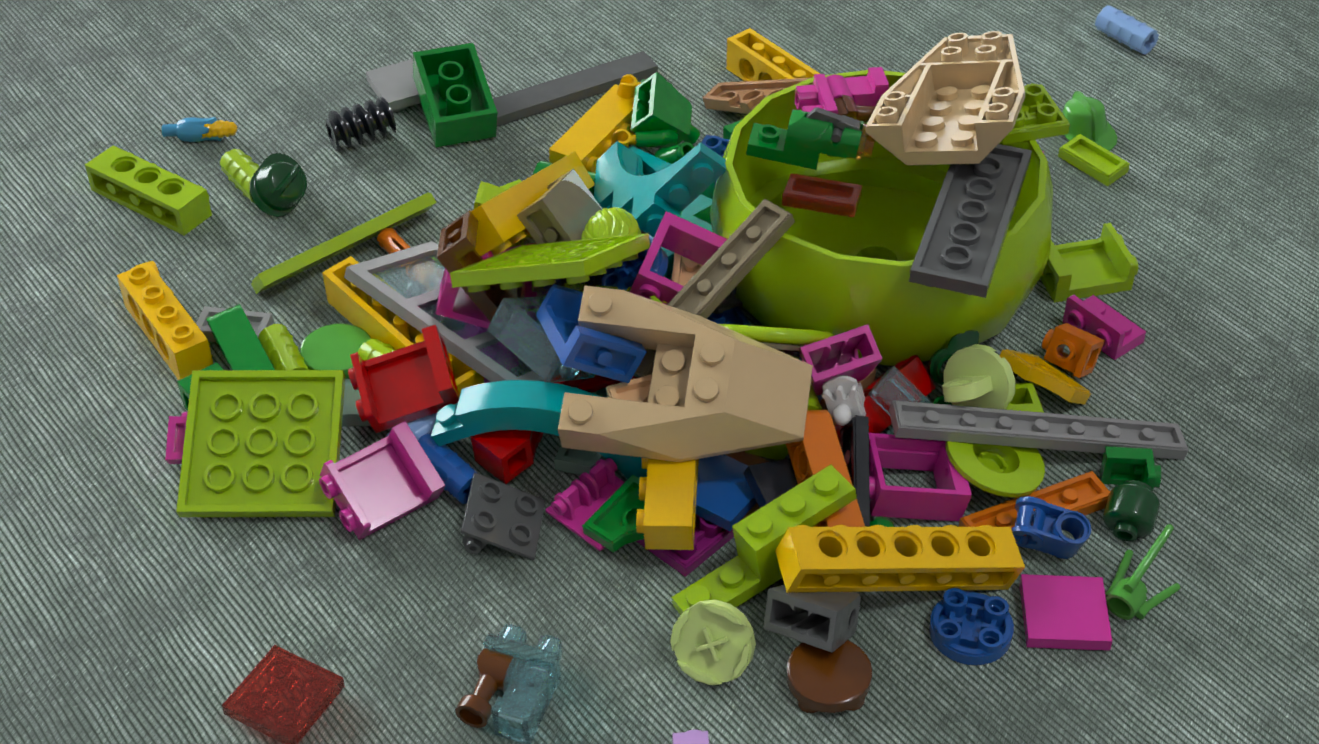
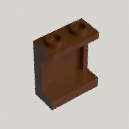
M470 210L441 230L436 258L449 273L483 260L475 250L478 220ZM500 284L490 285V289L479 292H468L467 287H461L492 323L500 317L503 319L510 317L520 307L522 286L502 290L500 289Z

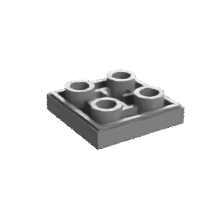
M413 59L366 71V78L377 97L385 98L392 111L400 112L405 110L406 107L421 103L413 79Z

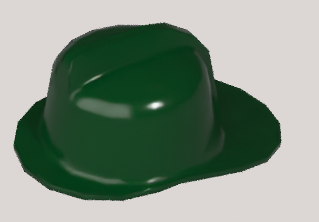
M281 153L268 156L253 174L250 181V195L259 210L274 217L286 216L294 210L307 189V178L301 166L288 155Z

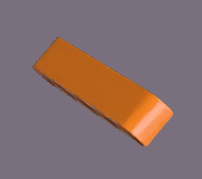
M807 410L803 441L786 444L797 483H802L827 466L832 465L852 485L830 413L827 410ZM857 499L813 527H833L836 525L865 527Z

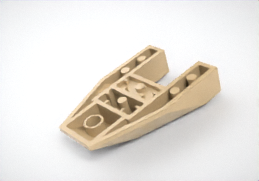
M584 286L578 318L579 326L641 343L645 349L656 350L648 402L564 393L558 425V433L563 448L684 462L803 441L813 365L704 317L624 290Z

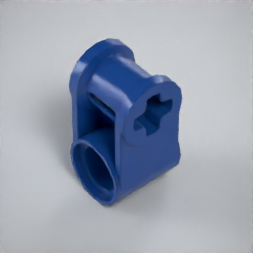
M1031 496L1020 497L1016 500L1015 509L1018 513L1015 526L1011 530L1018 546L1035 549L1058 558L1068 559L1076 555L1091 534V524L1080 512L1068 510ZM1062 530L1071 533L1075 540L1067 538L1062 533Z

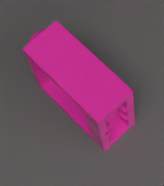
M666 211L630 289V293L651 299L650 296H655L663 304L667 305L684 286L650 271L660 246L704 265L727 239Z
M869 433L871 516L959 522L965 513L972 494L968 481L954 468L948 458L946 441L895 437L893 434ZM882 468L933 471L937 489L888 486L885 484Z

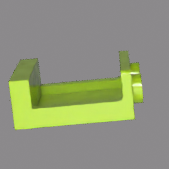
M1111 223L1103 224L1101 236L1097 239L1054 245L1051 240L1050 255L1040 279L1052 300L1056 303L1067 301V298L1071 295H1075L1078 298H1086L1092 295L1099 296L1132 290L1134 277L1138 274L1139 267L1136 257L1131 255L1124 244L1122 235L1117 233Z

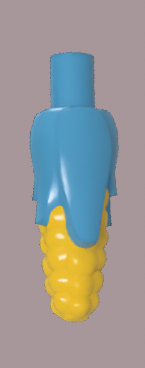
M188 117L179 120L177 124L162 125L163 137L177 136L185 142L221 141L224 136H234L238 130L234 122L217 120L216 117Z

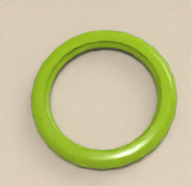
M719 324L758 342L808 345L834 336V334L828 331Z

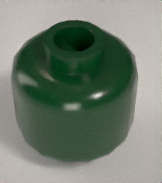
M1136 480L1125 481L1123 484L1113 487L1110 491L1103 513L1104 523L1113 531L1115 537L1123 541L1130 542L1135 541L1137 538L1149 536L1154 530L1159 513V498L1146 483Z

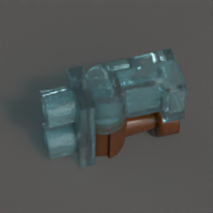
M508 623L497 636L488 633L483 643L484 649L480 655L478 654L477 658L478 682L473 694H467L461 698L455 709L457 717L469 726L483 728L487 725L492 715L495 735L520 743L531 744L554 690L561 680V640L545 635L541 636L536 647L525 644L527 641L526 632L521 627ZM497 690L505 692L503 697L498 696L494 706L491 707L489 701ZM508 720L522 724V728L518 729L510 726Z

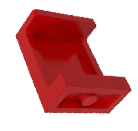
M436 324L421 329L424 337L422 342L369 360H362L358 352L350 354L353 368L348 369V374L354 390H359L361 398L356 400L357 411L362 422L368 421L376 433L390 429L404 421L408 423L437 413L438 409L448 404L458 403L460 394L446 343Z

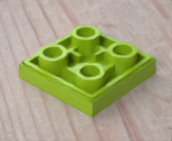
M1027 84L1024 86L1025 99L1014 128L1001 141V144L1005 145L1068 134L1070 123L1042 84Z

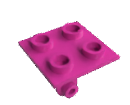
M611 458L598 460L596 466L589 471L590 474L582 473L579 476L580 480H573L570 487L562 493H557L554 496L555 501L545 509L546 513L599 551L605 547L585 535L582 525L625 483L615 476L614 472L617 471L618 467Z

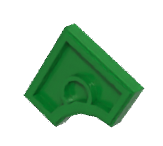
M632 475L582 525L585 535L613 553L625 544L644 540V533H637L636 529L637 509H644L645 501L639 500L640 478Z

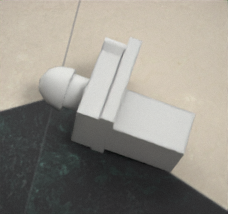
M839 375L823 384L822 397L825 399L834 425H847L855 415L866 416L864 408L865 396L862 385L857 382V379Z

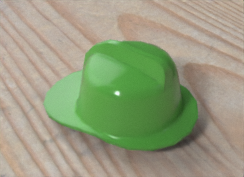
M1075 91L1072 99L1066 102L1062 111L1070 123L1069 132L1065 134V137L1070 141L1081 134L1108 151L1112 150L1117 144V135L1106 119L1103 103L1098 99L1086 97L1080 91Z

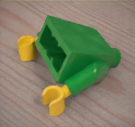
M658 72L647 79H642L641 82H637L636 77L631 74H626L621 78L617 95L624 99H630L634 95L631 131L636 133V135H631L629 131L621 128L614 132L612 142L618 141L627 148L629 145L637 144V148H665L677 145L682 141L693 145L698 140L700 130L691 124V103Z

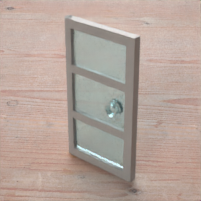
M434 241L346 267L345 279L421 333V329L436 324L446 343L447 351L490 382L507 380L544 382L563 366L536 313L532 326L524 327L521 338L437 315L439 287L445 267L436 258L438 244Z

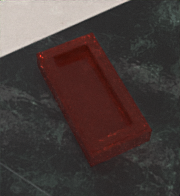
M792 173L782 195V206L854 218L862 196V185Z

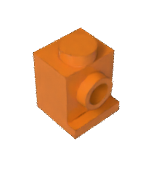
M1068 323L1056 326L1055 330L1050 329L1046 333L1042 342V348L1047 350L1044 360L1074 373L1073 376L1081 378L1093 372L1105 340ZM1065 345L1069 347L1070 354L1063 352Z

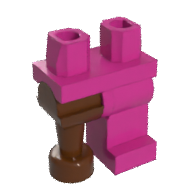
M882 67L868 68L867 76L844 78L841 75L835 74L825 77V74H814L813 85L796 86L795 105L797 110L811 112L814 108L819 107L841 116L845 115L859 121H864L865 123L870 119L881 96L889 89V83Z

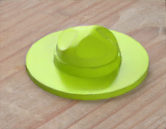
M946 441V452L954 468L967 481L986 492L1004 497H1022L1033 493L1043 481L1045 466L1037 448Z

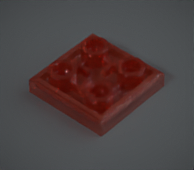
M274 645L222 704L223 712L225 715L283 744H298L345 687L344 679L325 668Z

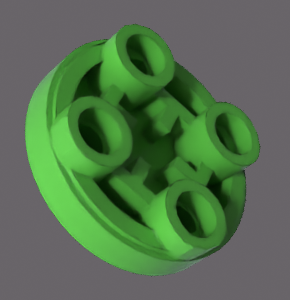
M326 325L314 330L303 340L300 354L304 357V362L309 370H344L345 379H349L348 369L353 368L350 354L358 352L361 345L371 338L366 331L354 325Z

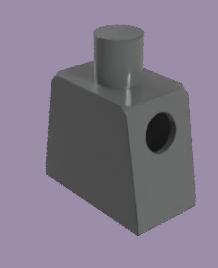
M785 585L768 589L763 629L833 652L855 634L861 597L856 592L787 593Z

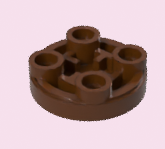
M849 640L833 652L802 642L792 651L788 659L787 684L791 693L797 699L798 707L806 713L818 711L827 713L846 710L855 711L864 705L865 697L870 690L872 666L865 652Z

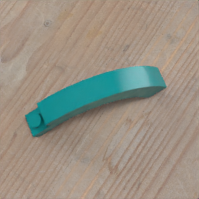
M507 380L477 384L462 388L458 403L448 404L438 409L431 437L438 446H442L473 435L498 430H530L559 436L558 425L565 392L601 396L579 388L543 381ZM597 452L606 459L611 458L627 479L632 475L638 478L647 477V469H642L641 457Z

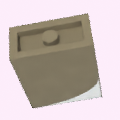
M573 168L550 183L547 187L548 190L537 201L517 214V217L537 244L581 240L582 232L588 220L597 211L602 210V207Z

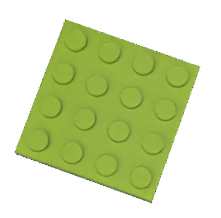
M649 234L521 245L451 272L452 288L467 287L468 292H479L490 289V285L500 284V289L505 290L523 286L522 282L533 281L534 287L552 285L556 283V279L566 278L567 284L586 282L590 280L589 276L604 274L607 272L606 269L620 267L624 261L638 259L639 252L650 248Z
M344 370L192 371L176 509L179 517H335L336 502L334 498L328 499L319 484V478H321L320 473L325 462L332 460L336 463L340 458L346 378Z

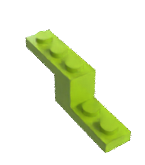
M829 465L737 522L732 528L738 556L672 596L673 607L680 615L697 602L715 599L737 607L783 578L775 550L788 527L798 525L813 527L857 499L856 489L832 465Z

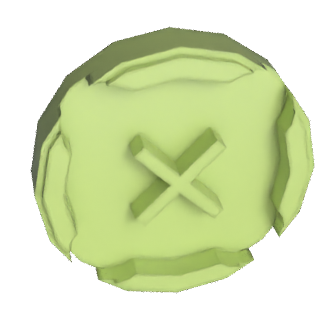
M974 344L956 351L948 359L944 369V384L942 388L945 402H951L956 406L1006 409L1015 394V377L1010 364L1004 357L1001 358L995 353L997 350L986 345Z
M715 599L699 601L687 608L673 625L670 640L672 651H675L678 659L677 663L681 670L695 681L708 685H720L723 682H729L741 676L753 660L756 646L753 627L744 613L732 604Z

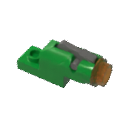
M816 107L811 112L792 110L787 130L773 125L754 123L746 155L816 170L820 153L827 154L830 157L853 158L857 160L866 157L871 159L875 140L866 133L864 121H859L845 115L841 116Z

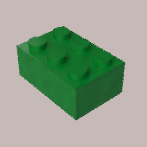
M474 43L413 52V79L435 148L496 137L498 112Z

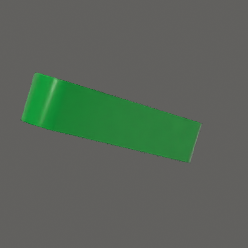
M240 304L206 318L211 332L231 370H275Z

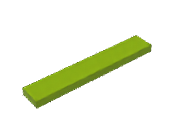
M427 192L259 273L252 280L251 285L256 294L267 290L378 236L385 228H394L427 212L437 202L432 193Z

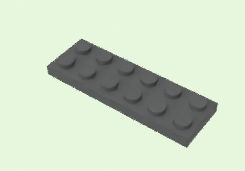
M998 144L979 164H950L912 264L909 282L986 298L1030 164L1032 150Z

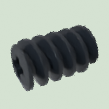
M378 97L375 104L368 100L364 103L363 107L360 104H354L352 111L347 107H343L340 110V115L332 110L328 113V119H326L327 133L336 152L340 150V141L342 140L350 148L352 146V137H355L361 145L363 144V134H367L370 140L374 141L376 130L380 132L383 138L387 137V127H390L396 133V123L392 109L383 97Z

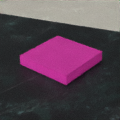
M1021 574L1019 585L1026 647L1110 651L1113 641L1103 577Z

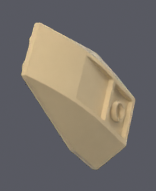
M989 31L979 36L954 33L944 37L881 96L865 126L866 133L906 165L979 164L1014 128L1025 99V89L1013 35L1002 34L999 31Z

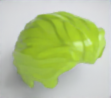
M618 207L603 208L588 220L582 232L581 240L641 234L637 220L625 209Z

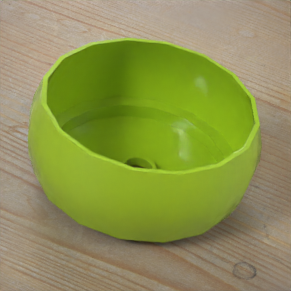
M868 70L838 73L835 75H841L844 78L867 76ZM884 71L889 88L905 73ZM814 77L766 96L735 126L723 156L726 159V171L717 179L710 211L712 232L728 239L764 199L792 214L795 221L736 286L735 297L742 301V306L765 327L828 331L835 336L868 324L882 356V361L879 365L895 366L897 363L913 355H918L922 362L929 361L936 351L946 348L952 337L959 333H965L969 330L978 331V344L1001 333L1028 298L1044 272L1051 249L1053 185L1047 158L1036 140L1005 144L1006 146L1032 150L990 287L986 298L909 282L912 264L950 164H904L866 133L865 126L867 122L863 125L856 159L830 157L827 154L820 153L816 170L746 155L753 124H768L787 130L792 110H797L795 105L796 86L813 85ZM858 350V357L860 359L863 358L861 352Z

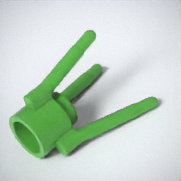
M1172 524L1166 525L1132 576L1126 579L1124 577L1131 563L1133 551L1129 549L1125 552L1113 582L1105 593L1107 607L1117 617L1129 620L1136 616L1139 619H1144L1152 608L1180 590V584L1174 583L1147 600V587L1140 580L1174 529Z

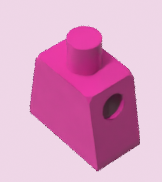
M868 324L800 347L801 361L813 365L811 385L816 396L823 394L822 386L828 380L841 375L857 379V382L862 381L882 361V356ZM858 350L861 352L863 358L859 359Z

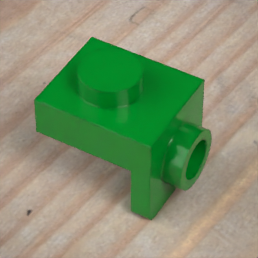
M1105 446L1099 472L1100 480L1103 484L1119 485L1128 480H1136L1146 483L1152 489L1160 487L1161 466L1155 465L1152 449Z

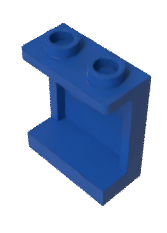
M556 284L552 285L536 316L562 365L629 383L647 353L643 345L579 326L578 318L583 292Z

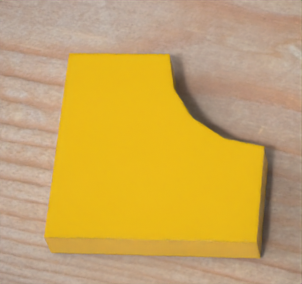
M1003 349L999 355L1008 361L1015 374L1024 380L1052 391L1068 402L1085 405L1091 395L1088 389L1037 355Z

